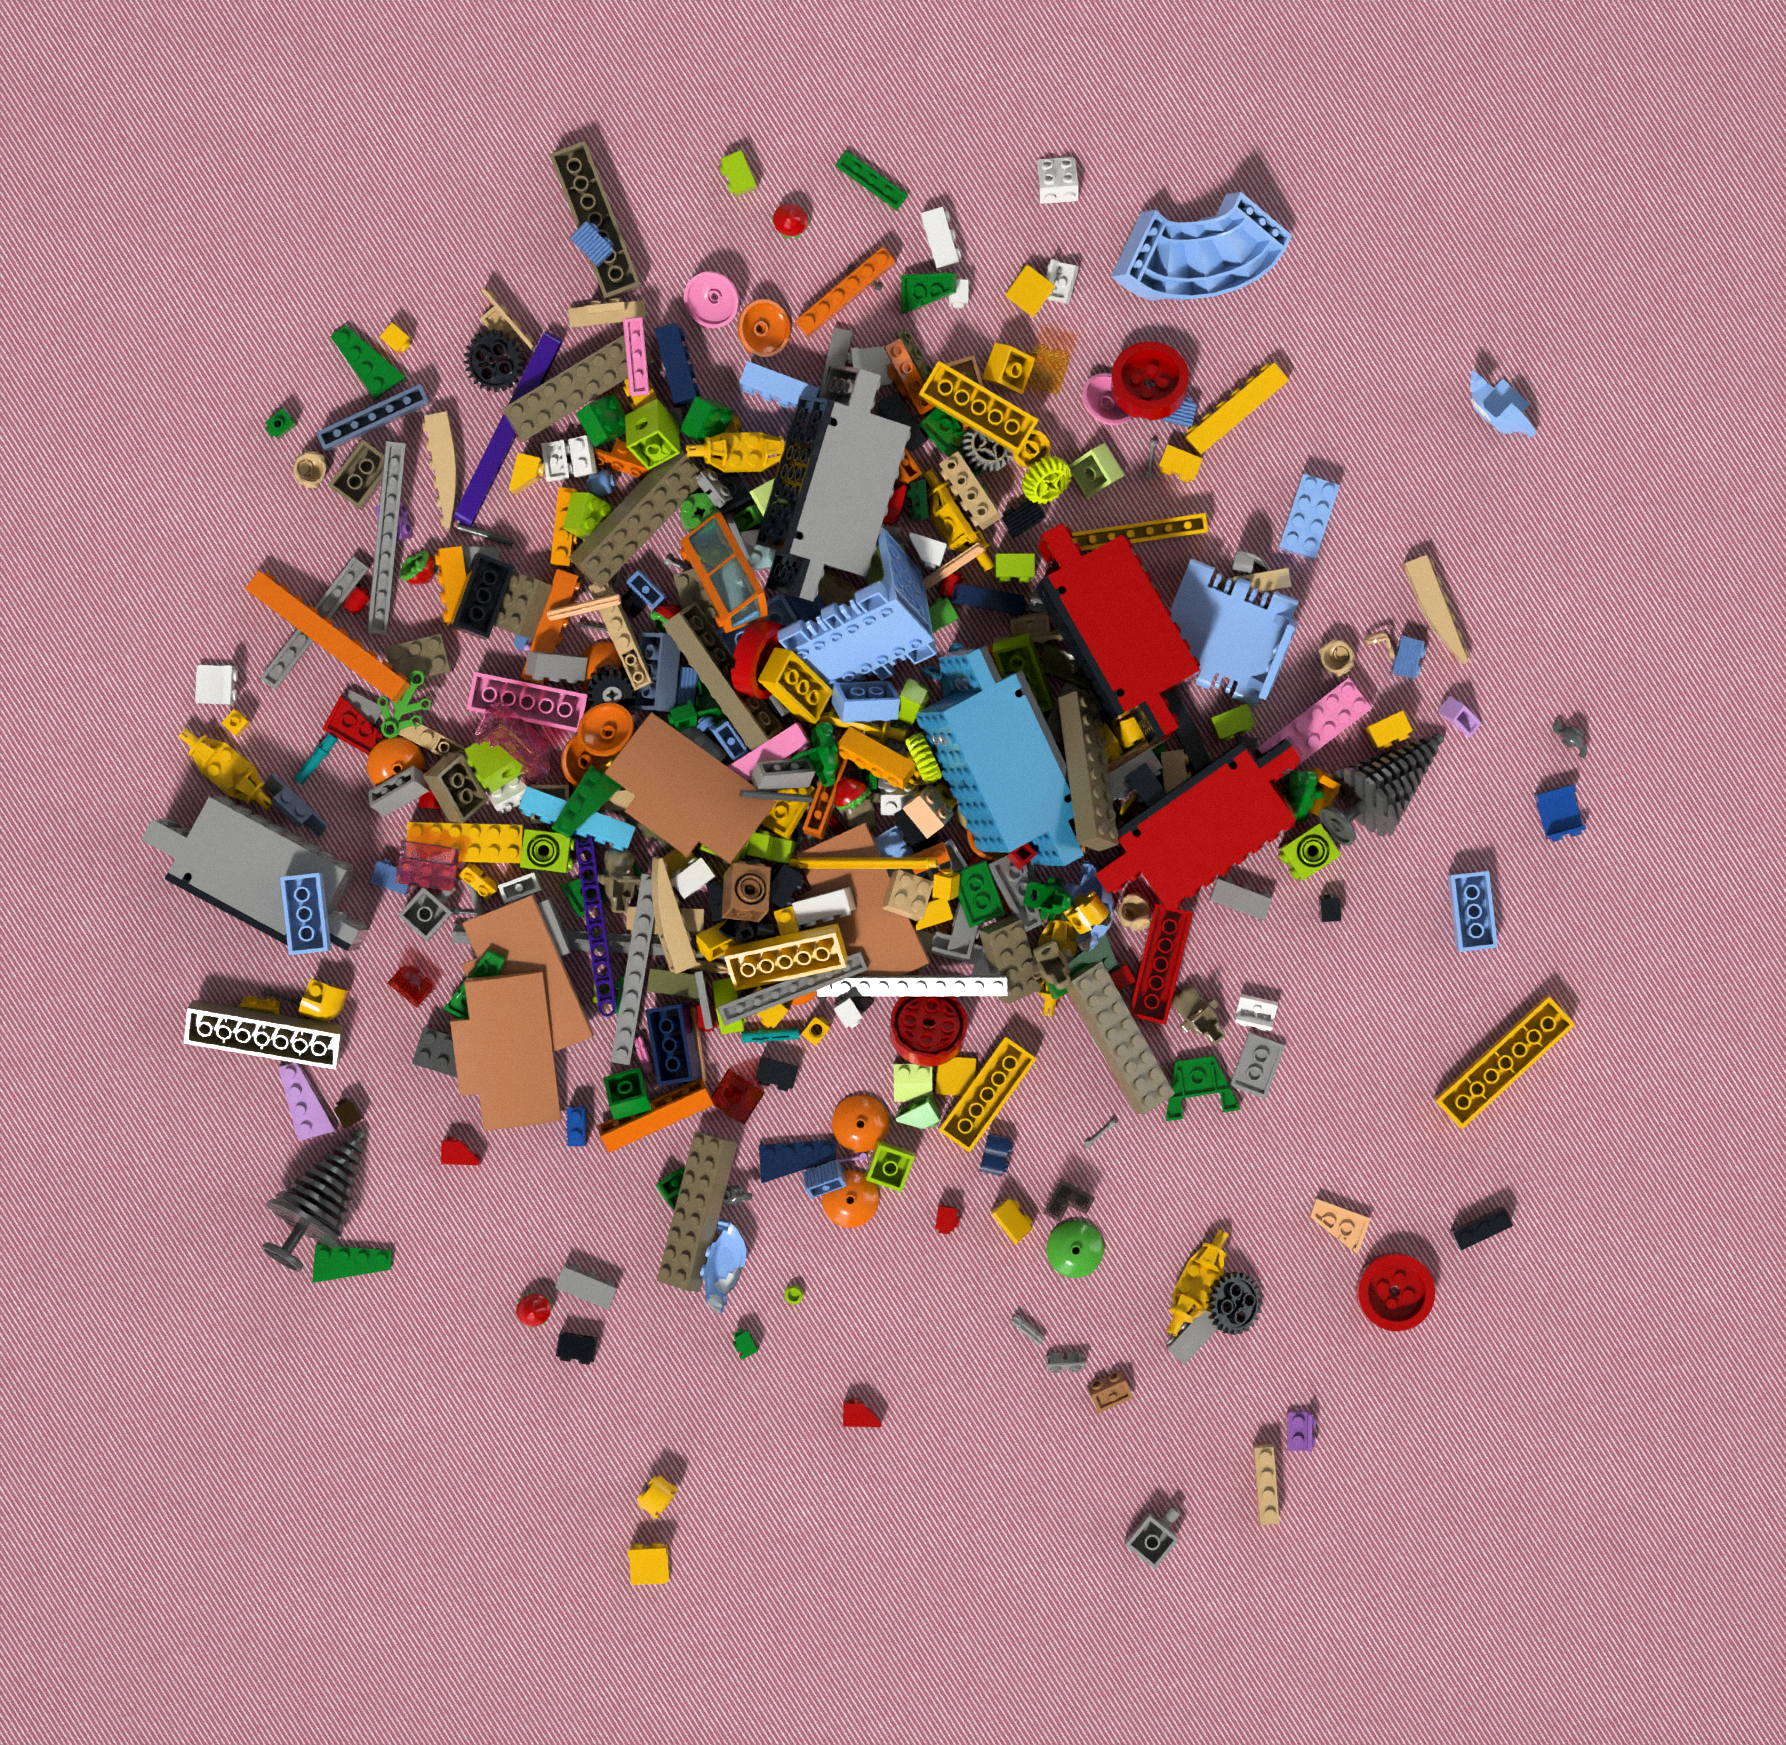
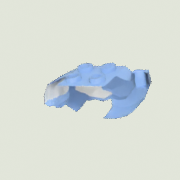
M1472 370L1470 390L1473 409L1501 434L1520 432L1533 438L1537 433L1529 420L1523 415L1524 410L1530 404L1504 379L1493 388L1477 372Z
M1083 861L1081 862L1083 870L1080 871V874H1083V879L1080 886L1066 883L1065 889L1072 896L1071 905L1074 903L1073 899L1079 894L1083 893L1085 896L1088 892L1094 890L1109 910V915L1098 926L1095 924L1090 926L1092 930L1079 934L1075 929L1077 945L1082 950L1089 952L1098 944V939L1111 926L1114 917V900L1111 892L1108 894L1095 876L1099 869L1092 863ZM1062 913L1061 920L1070 922L1065 914Z
M723 1219L718 1220L716 1228L717 1231L721 1232V1235L715 1243L707 1247L705 1257H708L706 1265L703 1264L700 1275L703 1276L702 1280H705L706 1303L719 1314L724 1311V1306L727 1304L726 1294L737 1284L740 1277V1267L745 1268L746 1263L744 1240L737 1228L728 1220Z

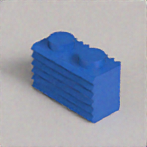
M569 1106L566 1109V1115H568L566 1117L568 1119L566 1121L568 1123L566 1125V1133L568 1134L566 1136L568 1138L566 1145L586 1146V1106Z

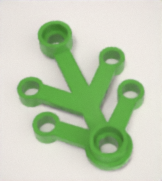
M416 670L410 673L409 681L411 686L405 692L402 700H399L398 703L393 701L395 713L392 717L388 708L390 704L389 698L386 696L378 698L377 704L381 708L384 722L381 725V732L384 736L393 738L399 734L400 729L411 726L418 727L423 724V718L420 715H415L410 720L399 722L403 714L421 709L428 710L432 707V701L428 698L408 705L417 687L425 682L426 677L422 671ZM417 674L421 676L420 681H416L415 676ZM382 698L386 700L385 706L380 703ZM425 700L429 703L427 708L423 706ZM415 717L419 718V724L414 723ZM389 725L394 726L393 732L388 730Z

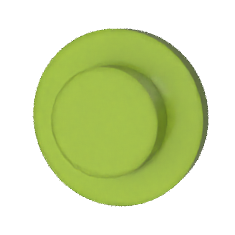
M796 1285L789 1286L784 1293L785 1300L792 1305L800 1303L803 1299L802 1289Z

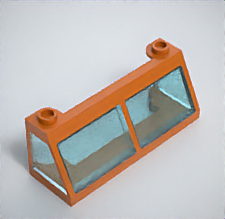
M721 512L713 514L680 540L681 549H679L681 558L690 562L717 611L718 616H715L718 627H722L724 632L728 633L749 625L753 621L769 617L765 592Z

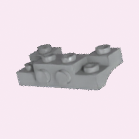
M959 900L950 935L934 932L930 951L969 960L974 940L979 937L978 929L980 928L978 925L969 928Z

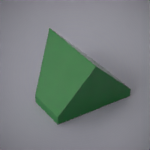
M682 1167L656 1184L660 1193L673 1210H675L684 1175Z

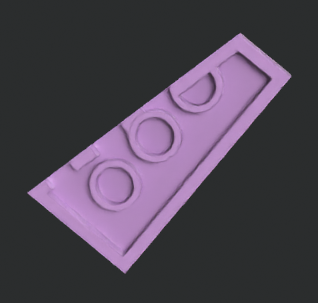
M299 1063L278 1067L298 1141L336 1131Z

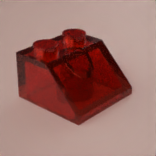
M406 964L402 966L387 984L418 1008L425 1003L436 988L433 987L434 982L428 977L422 978L418 974L419 970L412 964L409 966Z
M728 1069L711 1098L717 1108L745 1125L765 1092L731 1069Z

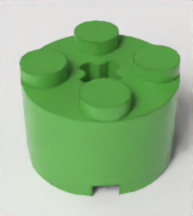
M692 494L682 503L680 521L686 532L690 533L713 514L719 512L718 508L708 497L709 494ZM696 513L703 514V517L696 515ZM714 518L693 535L706 536L713 532L715 529Z

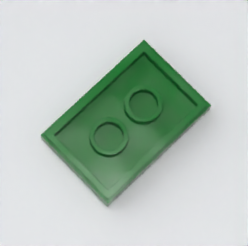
M986 860L953 872L960 874L958 899L969 928L1006 914Z

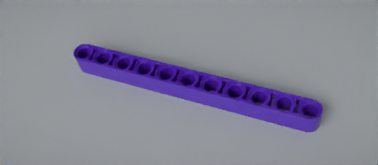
M547 331L543 333L509 404L543 384L562 345V338ZM504 414L453 517L470 527L476 520L517 436Z
M575 832L574 836L598 1009L603 1016L612 1017L617 1012V1003L600 882L597 881L599 874L594 838L589 835V839L586 842H581L579 835ZM583 852H591L592 857L589 861L582 860ZM587 870L594 871L593 879H585L584 874ZM590 889L597 891V896L594 899L587 897V892ZM592 908L599 909L600 914L597 918L590 917L589 913ZM595 927L602 928V935L600 937L592 935V930ZM603 946L605 948L604 955L596 956V947ZM600 965L607 966L608 971L605 975L598 974L597 969ZM603 984L610 986V992L606 995L600 992V987ZM606 1003H611L613 1006V1010L609 1014L603 1012V1006Z

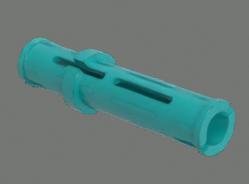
M328 733L322 743L315 747L316 750L293 778L304 785L325 757H328L329 751L339 740L334 735Z
M799 1027L771 1030L758 1028L756 1031H741L742 1043L759 1042V1044H763L765 1041L799 1040Z

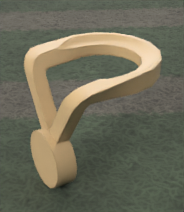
M1375 633L1364 638L1366 644L1386 641L1390 659L1395 658L1390 639L1386 633Z

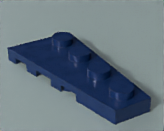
M821 1140L759 1145L761 1183L836 1160V1141Z

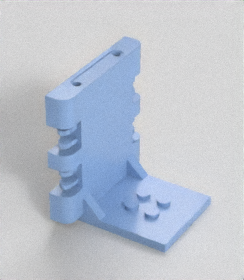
M882 528V532L878 536L884 577L881 582L877 581L855 592V598L849 601L850 606L844 603L841 605L833 603L822 608L821 615L816 617V623L812 620L805 623L800 619L777 631L778 641L785 649L792 650L832 690L834 683L861 682L864 680V674L870 677L875 674L881 681L894 675L892 666L898 663L897 658L903 661L909 658L914 664H918L937 654L922 569L884 528Z
M1191 558L1170 610L1172 615L1170 618L1173 623L1176 622L1180 627L1181 633L1179 634L1181 638L1187 640L1191 647L1189 652L1192 657L1196 656L1201 665L1200 667H1202L1196 685L1209 690L1217 673L1219 676L1214 688L1218 689L1221 686L1223 676L1228 677L1230 681L1226 686L1225 692L1230 693L1234 681H1238L1232 699L1257 708L1260 698L1266 700L1270 695L1299 624V621L1292 619L1299 600L1275 591L1268 609L1264 608L1269 593L1265 592L1263 594L1260 606L1253 603L1258 593L1257 588H1253L1249 601L1245 600L1252 582L1238 577L1231 594L1228 593L1233 582L1231 578L1227 580L1224 591L1217 589L1222 579V575L1219 573L1211 587L1209 584L1216 567Z

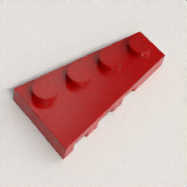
M342 695L339 697L322 728L369 755L372 748L378 742L387 738Z

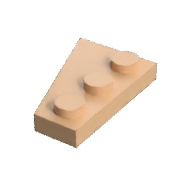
M1315 1199L1310 1217L1358 1255L1371 1218Z

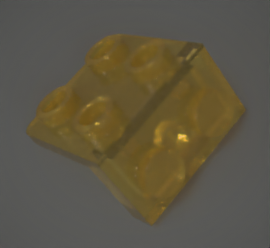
M1038 343L1037 346L1033 345L1030 356L1036 359L1026 386L1055 395L1059 394L1070 355H1067V351L1056 349V351L1050 350L1049 346Z

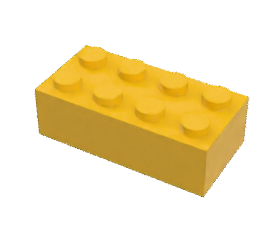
M775 647L758 678V681L800 721L816 724L833 693V690L792 650Z

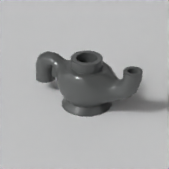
M1556 720L1552 727L1553 731L1564 738L1562 742L1569 748H1572V746L1578 747L1580 749L1579 756L1584 759L1587 754V746L1583 736L1586 735L1572 724L1571 727L1564 728L1562 726L1563 723Z
M727 1186L723 1202L728 1205H737L743 1200H751L753 1196L751 1193H744L740 1186Z

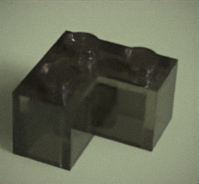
M1060 1178L1042 1212L1058 1222L1062 1220L1069 1206L1087 1214L1095 1196Z

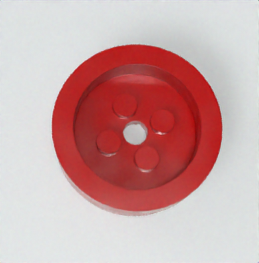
M1140 342L1126 348L1117 357L1112 368L1111 393L1115 403L1123 412L1136 419L1140 417L1153 421L1172 415L1182 406L1186 398L1189 381L1187 364L1175 349L1163 343ZM1147 381L1154 383L1155 386L1147 388L1144 384Z
M762 619L760 621H753L745 629L733 655V658H736L735 668H731L732 683L738 692L758 699H766L773 695L758 681V678L774 648L785 649L778 641L777 631L786 627L785 625Z
M955 996L901 997L896 1002L891 1014L889 1034L892 1045L905 1060L919 1066L932 1067L947 1063L958 1055L965 1043L968 1026L967 1014ZM931 1020L934 1022V1025L927 1028L924 1025V1021Z
M1389 1252L1374 1257L1363 1267L1356 1285V1298L1361 1311L1372 1323L1389 1331H1405L1419 1325L1431 1312L1435 1301V1284L1430 1272L1421 1262L1407 1254ZM1394 1285L1400 1288L1397 1296H1391L1389 1293V1289Z

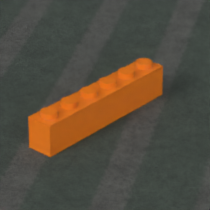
M881 247L795 320V325L808 339L895 265V260L884 247Z
M559 569L556 570L552 582L553 587L537 627L530 651L555 653L557 646L561 647L564 638L561 634L563 628L567 629L570 618L566 617L551 621L548 619L547 611L575 604L576 600L573 599L575 592H579L582 581H579V576ZM525 663L521 679L542 686L545 683H549V678L544 677L543 680L532 679V675L525 674Z
M839 727L835 737L836 743L839 742L848 728ZM837 753L839 768L835 771L836 782L829 787H825L821 784V781L819 782L803 826L805 834L823 839L835 807L834 798L837 783L845 779L851 762L850 759L842 758L839 753Z
M702 1078L651 1100L650 1111L617 1120L612 1118L597 1125L605 1147L610 1153L649 1134H653L664 1127L671 1126L677 1121L688 1118L701 1110H705L714 1104Z

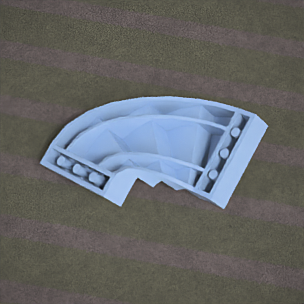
M1242 192L1226 194L1216 216L1200 218L1196 222L1168 221L1156 210L1141 212L1111 277L1130 292L1150 301L1162 299L1183 301L1218 296L1238 290L1258 280L1272 269L1285 252L1292 235Z

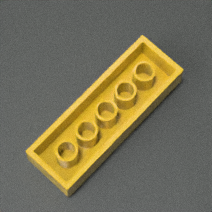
M940 361L937 362L919 393L921 399L1016 455L1020 454L1039 421L1037 418Z
M407 822L406 861L520 863L525 825Z
M838 924L727 947L724 956L735 991L846 968L848 955Z
M1004 1036L938 1128V1131L970 1153L1037 1058Z

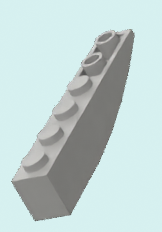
M834 327L818 398H822L831 365L846 367L853 331Z

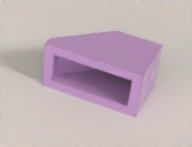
M1451 696L1446 699L1438 710L1448 722L1469 738L1482 724L1464 704Z

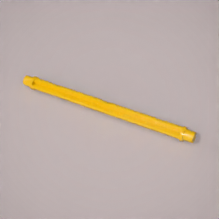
M798 857L797 859H790L789 865L790 867H797V869H930L938 867V859H931L930 857Z

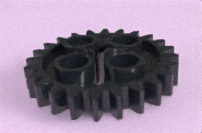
M495 329L490 330V334L486 330L483 331V336L480 333L476 335L477 340L474 338L470 340L473 345L466 346L470 352L464 353L466 357H469L468 360L464 361L465 364H469L465 371H471L469 378L475 377L474 384L480 382V389L487 386V392L493 388L495 392H499L500 388L502 391H505L507 386L509 388L513 387V382H519L516 376H523V373L519 370L526 368L521 364L526 358L520 356L524 351L518 350L521 343L514 344L515 337L509 339L510 333H506L503 336L502 330H499L497 334ZM498 344H500V345L503 346V348H504L503 354L500 353V352H498V350H497V345H498ZM480 350L485 351V359L480 356ZM510 355L508 359L480 367V363ZM504 363H507L510 366L509 372L504 370ZM487 368L492 371V377L487 376Z
M1227 1272L1225 1276H1219L1220 1280H1214L1215 1287L1210 1286L1213 1292L1212 1294H1207L1211 1299L1206 1301V1304L1210 1305L1206 1311L1212 1313L1208 1318L1214 1319L1212 1325L1218 1326L1217 1330L1232 1335L1243 1334V1331H1249L1248 1326L1254 1327L1253 1320H1258L1256 1313H1261L1258 1306L1263 1304L1258 1302V1299L1262 1295H1257L1260 1288L1254 1287L1256 1281H1251L1250 1276H1246L1245 1273Z

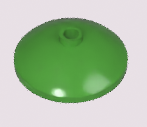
M1071 1220L1058 1225L1051 1232L1047 1241L1046 1252L1051 1266L1058 1273L1070 1278H1081L1091 1274L1099 1266L1103 1258L1104 1245L1100 1234L1092 1225L1079 1220ZM1074 1247L1079 1248V1252L1077 1254H1074L1072 1252V1249Z

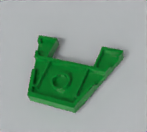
M1213 1055L1175 1061L1171 1088L1175 1094L1168 1100L1166 1121L1183 1119L1180 1099L1220 1093L1223 1112L1240 1110V1106Z

